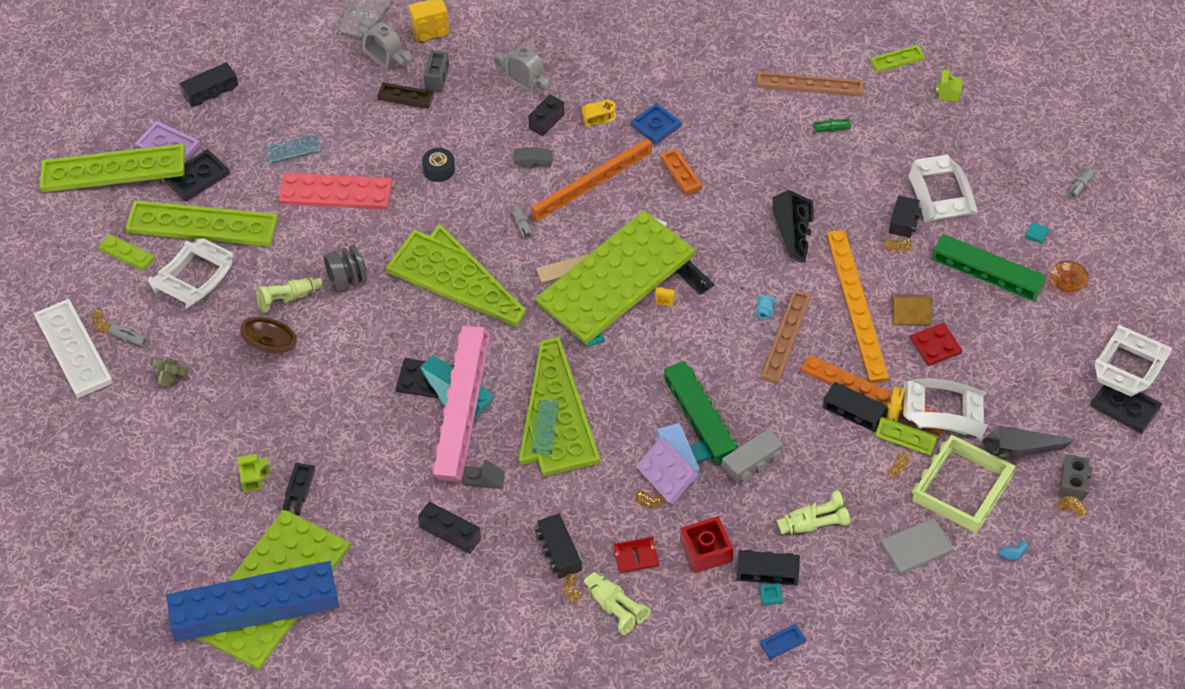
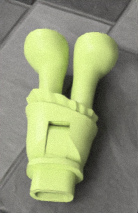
M321 278L291 279L284 286L258 287V292H256L258 307L262 314H265L269 311L272 301L282 299L284 303L305 297L309 292L314 293L315 289L321 288L322 280Z
M835 490L831 493V500L818 506H816V502L811 506L808 504L805 507L792 511L788 515H784V518L778 519L776 522L781 535L786 533L792 535L794 533L813 532L817 527L831 524L848 526L850 525V517L846 507L843 508V499L840 491ZM830 512H836V513L831 514V515H828V516L819 517V518L816 517V516H818V515H822V514H826V513H830Z
M594 572L584 580L589 592L592 593L603 610H606L609 615L614 613L618 617V630L622 635H626L634 628L635 621L640 624L649 617L651 610L648 606L638 604L625 596L621 586L614 584L606 579L605 576H599ZM618 602L624 605L630 612L623 609Z

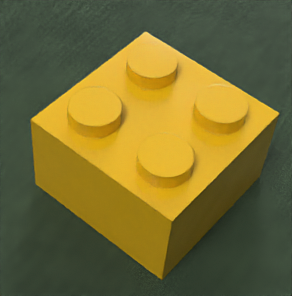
M426 0L408 5L410 26L416 42H426L429 39L444 37L450 34L448 11L443 0Z

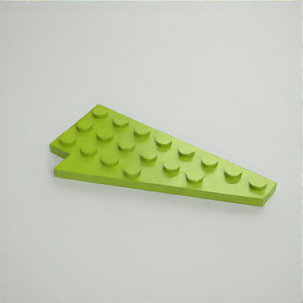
M438 224L430 236L414 229L386 267V273L514 327H518L526 315V309L440 224Z
M560 337L540 342L519 456L520 465L538 461L543 477L600 464V457Z

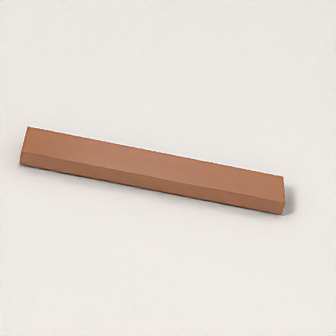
M758 71L756 87L862 97L864 81Z
M793 290L760 380L779 385L812 294Z

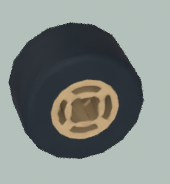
M433 148L424 154L422 166L423 174L427 179L434 182H443L454 175V156L449 150Z

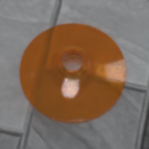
M1072 261L1057 263L1050 273L1052 283L1058 289L1066 292H1076L1083 289L1087 285L1089 278L1086 269Z

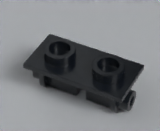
M688 260L682 265V268L676 271L700 295L715 286L710 278L706 277L691 260Z

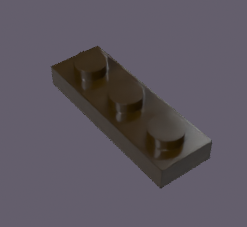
M385 82L382 83L378 92V100L429 109L434 97L433 91Z

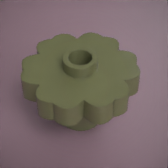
M152 357L150 361L151 366L158 368L156 383L167 387H172L177 374L187 376L189 372L188 367L178 364L177 360L166 357V359Z

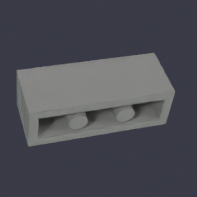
M768 428L722 458V469L736 484L741 481L746 482L756 471L761 472L770 462L778 461L783 455L784 444Z

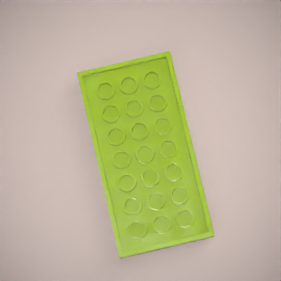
M643 210L535 298V302L587 345L695 256L696 250Z
M282 510L229 581L331 561L333 571L351 547V543L289 511ZM298 617L197 638L260 670Z

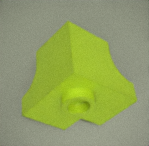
M943 69L941 83L937 82L935 93H939L938 99L959 102L963 79L956 78L951 75L950 70Z
M257 454L237 457L243 492L263 489L262 481L264 477L271 474L268 457L258 459Z

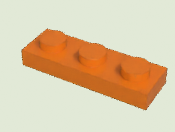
M677 148L660 154L661 161L686 196L702 189L701 182Z

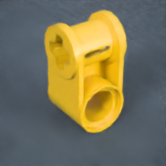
M612 100L589 103L581 108L587 127L594 124L599 125L612 122L616 119V105Z

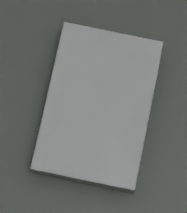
M934 518L880 541V544L900 575L954 552L953 546Z

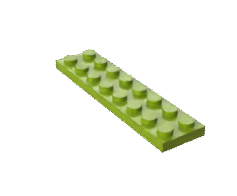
M183 143L42 160L39 188L42 193L184 176L186 147Z
M134 200L125 229L126 233L193 240L204 238L214 242L271 247L278 222V214Z

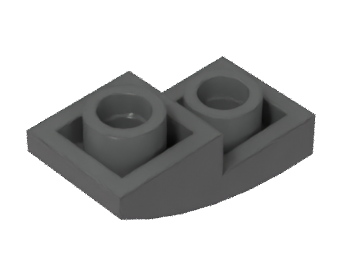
M518 148L514 150V164L529 168L532 167L533 163L551 167L553 152L543 148Z

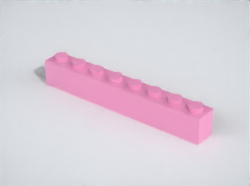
M462 326L461 333L458 335L459 345L458 350L454 354L455 365L451 371V385L447 390L448 401L447 406L443 410L444 421L440 426V441L436 446V461L432 465L433 475L438 480L462 483L490 334L484 327Z

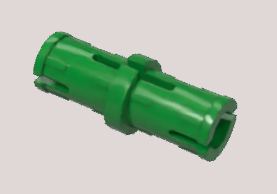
M831 118L826 121L813 122L815 133L831 131L832 133L837 130L851 129L850 118L836 120Z

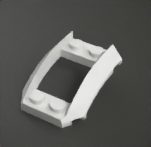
M948 155L917 159L913 162L908 179L914 188L917 200H920L919 207L922 208L924 223L978 214L972 190L965 173ZM954 173L963 197L932 202L924 177Z
M204 238L196 239V243L186 241L176 257L159 270L158 275L155 277L150 276L148 281L155 294L161 290L185 302L186 309L206 296L219 284L232 266L233 253ZM195 254L220 266L215 274L198 289L175 278Z
M1118 325L1106 348L1094 363L1097 380L1099 383L1126 395L1133 396L1151 386L1165 364L1172 348ZM1119 347L1153 362L1143 379L1110 365Z
M919 378L904 383L903 415L909 421L912 419L917 424V429H944L963 435L970 434L976 436V439H982L988 426L984 424L983 396L987 392L944 379ZM925 388H939L963 394V416L949 413L925 412Z

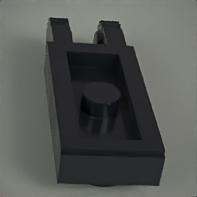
M295 463L285 493L283 510L289 511L291 500L297 501L295 514L300 515L316 470L314 465Z

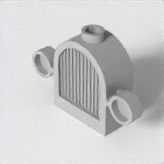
M367 18L359 22V30L364 34L362 51L381 67L388 70L397 62L405 66L412 62V56L408 51L401 50V41L390 26L383 22L373 25Z
M519 46L509 56L498 53L493 57L497 67H505L506 79L532 94L537 90L545 92L550 87L549 79L544 76L543 63L532 49L526 46Z

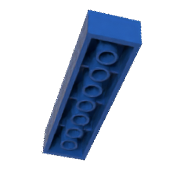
M331 561L166 594L170 626L175 642L340 608Z

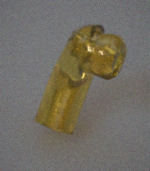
M910 238L885 240L884 248L908 251L912 248V240Z
M100 308L95 309L93 322L98 331L101 333L109 332L110 323L103 322V310Z
M900 452L896 457L898 461L888 469V472L893 477L902 472L910 463V457L905 452Z
M638 491L635 495L637 502L648 509L666 503L662 495L653 497L644 491Z
M1064 496L1057 503L1059 509H1074L1080 517L1088 512L1077 497Z
M567 574L563 592L570 601H578L582 593L581 590L578 591L574 587L577 576Z

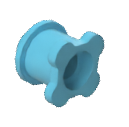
M762 294L758 295L755 314L761 319L771 318L774 314L773 309H775L774 303L776 298Z

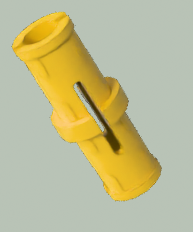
M893 386L890 403H887V419L898 422L900 410L903 409L901 404L905 388Z

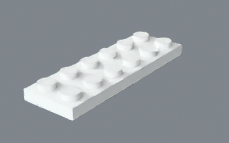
M69 299L34 313L35 319L77 399L113 384L111 376Z

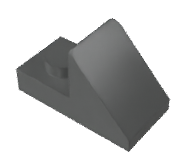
M484 460L483 467L465 466L463 486L502 489L505 471L488 460Z

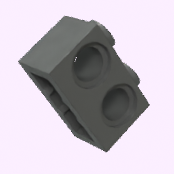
M430 51L424 72L425 90L443 91L449 70L448 52Z
M1065 455L1059 497L1083 501L1084 494L1088 495L1090 483H1087V478L1090 479L1092 467L1089 466L1090 458Z

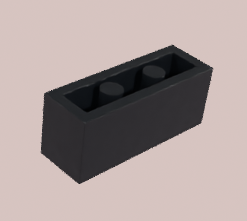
M225 62L179 84L182 95L189 105L193 107L202 104L210 98H216L221 93L233 90L238 86L235 72Z
M834 382L824 397L823 402L824 409L872 432H876L881 417L885 418L887 406L882 402L871 399L865 394L856 392L846 385Z
M430 501L418 515L419 528L469 554L472 553L481 540L480 527Z
M560 513L538 520L535 534L537 540H542L544 544L542 550L545 557H549L551 560L549 565L552 573H557L560 579L581 572L582 561Z
M739 550L736 581L768 584L780 583L781 585L798 586L800 555L792 553L779 554L771 551Z

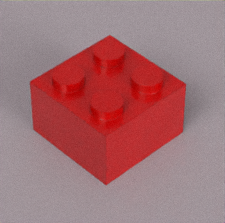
M719 516L680 528V542L694 573L733 561L734 548Z

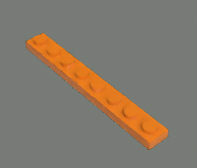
M648 138L638 142L632 148L623 151L620 155L608 160L600 167L594 168L588 174L579 177L576 181L564 186L556 193H552L544 200L535 203L531 207L532 218L536 222L650 155L652 153V142Z
M809 355L801 367V372L831 386L834 382L844 384L848 388L861 392L871 399L882 402L886 406L887 403H890L891 391L813 355ZM903 397L902 404H901V406H903V409L900 410L899 417L902 418V419H905V420L909 421V420L903 415V411H904V397ZM925 408V412H934L930 409ZM912 419L909 421V422H911V423L917 425ZM924 428L939 436L944 430L937 428Z

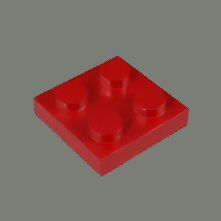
M944 322L910 335L912 343L927 366L962 354L963 350Z

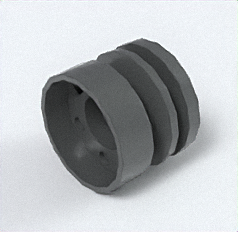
M355 245L349 246V252L346 248H342V258H340L337 251L323 255L330 281L335 280L336 286L333 287L336 292L349 287L348 279L355 286L358 285V278L361 283L367 282L366 266L362 255Z

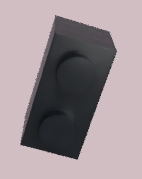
M549 94L528 115L529 129L544 136L565 115L564 101Z
M898 195L890 221L889 234L911 238L912 232L916 233L918 222L915 220L916 218L920 219L922 208H919L920 200Z

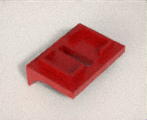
M653 536L613 544L619 573L659 566ZM633 549L637 550L640 563L636 564Z

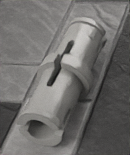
M1086 168L1080 177L1074 180V184L1067 191V196L1071 197L1075 194L1073 199H1077L1083 189H1087L1088 183L1095 176L1094 170Z
M515 204V210L513 207L510 210L515 219V226L520 230L522 239H528V234H530V237H533V232L529 226V219L525 216L521 204Z
M113 323L109 329L110 335L119 337L126 343L131 342L144 348L148 342V336L139 334L132 328H124Z

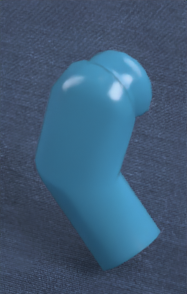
M1020 541L1016 547H1001L999 555L1006 560H1019L1029 548V545L1025 541Z

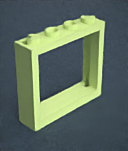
M951 435L947 442L945 441L941 444L940 453L933 456L930 468H926L923 471L920 483H915L914 489L911 492L913 493L912 501L978 533L1013 478L1016 466ZM951 452L957 453L1000 475L974 517L925 493Z

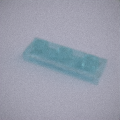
M315 134L266 146L265 151L269 164L322 152V147L318 135Z
M539 400L532 453L552 454L559 401Z

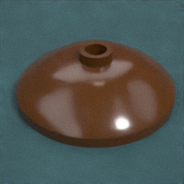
M248 318L242 322L240 327V334L250 346L264 353H285L292 350L297 342L296 334L290 327L271 318Z

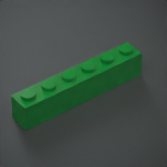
M942 234L933 249L932 260L1036 302L1045 286L1046 275L945 234Z
M686 361L664 368L665 382L699 440L705 441L707 450H710L712 454L711 460L715 466L722 464V458L738 449V444L735 439H731L727 425L722 424L719 412L714 410L710 397L706 396L703 392L702 383L696 380L693 368L689 367Z

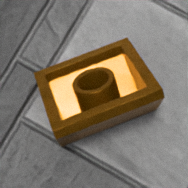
M892 294L893 325L931 326L933 298L930 295Z

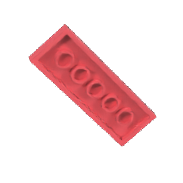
M284 173L278 201L279 204L388 210L392 178Z

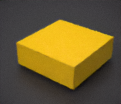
M656 287L655 303L674 306L675 290Z

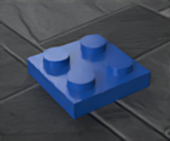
M655 103L631 120V126L653 144L657 145L679 129L681 121L658 103Z

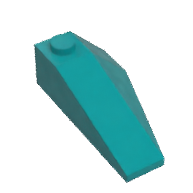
M433 354L420 369L430 386L436 391L440 402L447 406V390L451 385V371L454 367ZM480 385L474 421L491 405L494 398L482 385Z

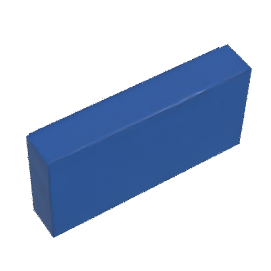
M794 624L761 640L759 644L771 660L805 643L806 638L797 625Z

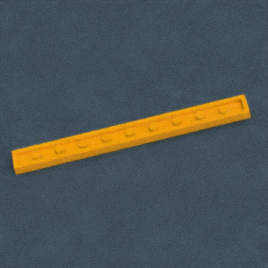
M845 229L829 231L826 236L868 380L871 383L889 381L888 372Z

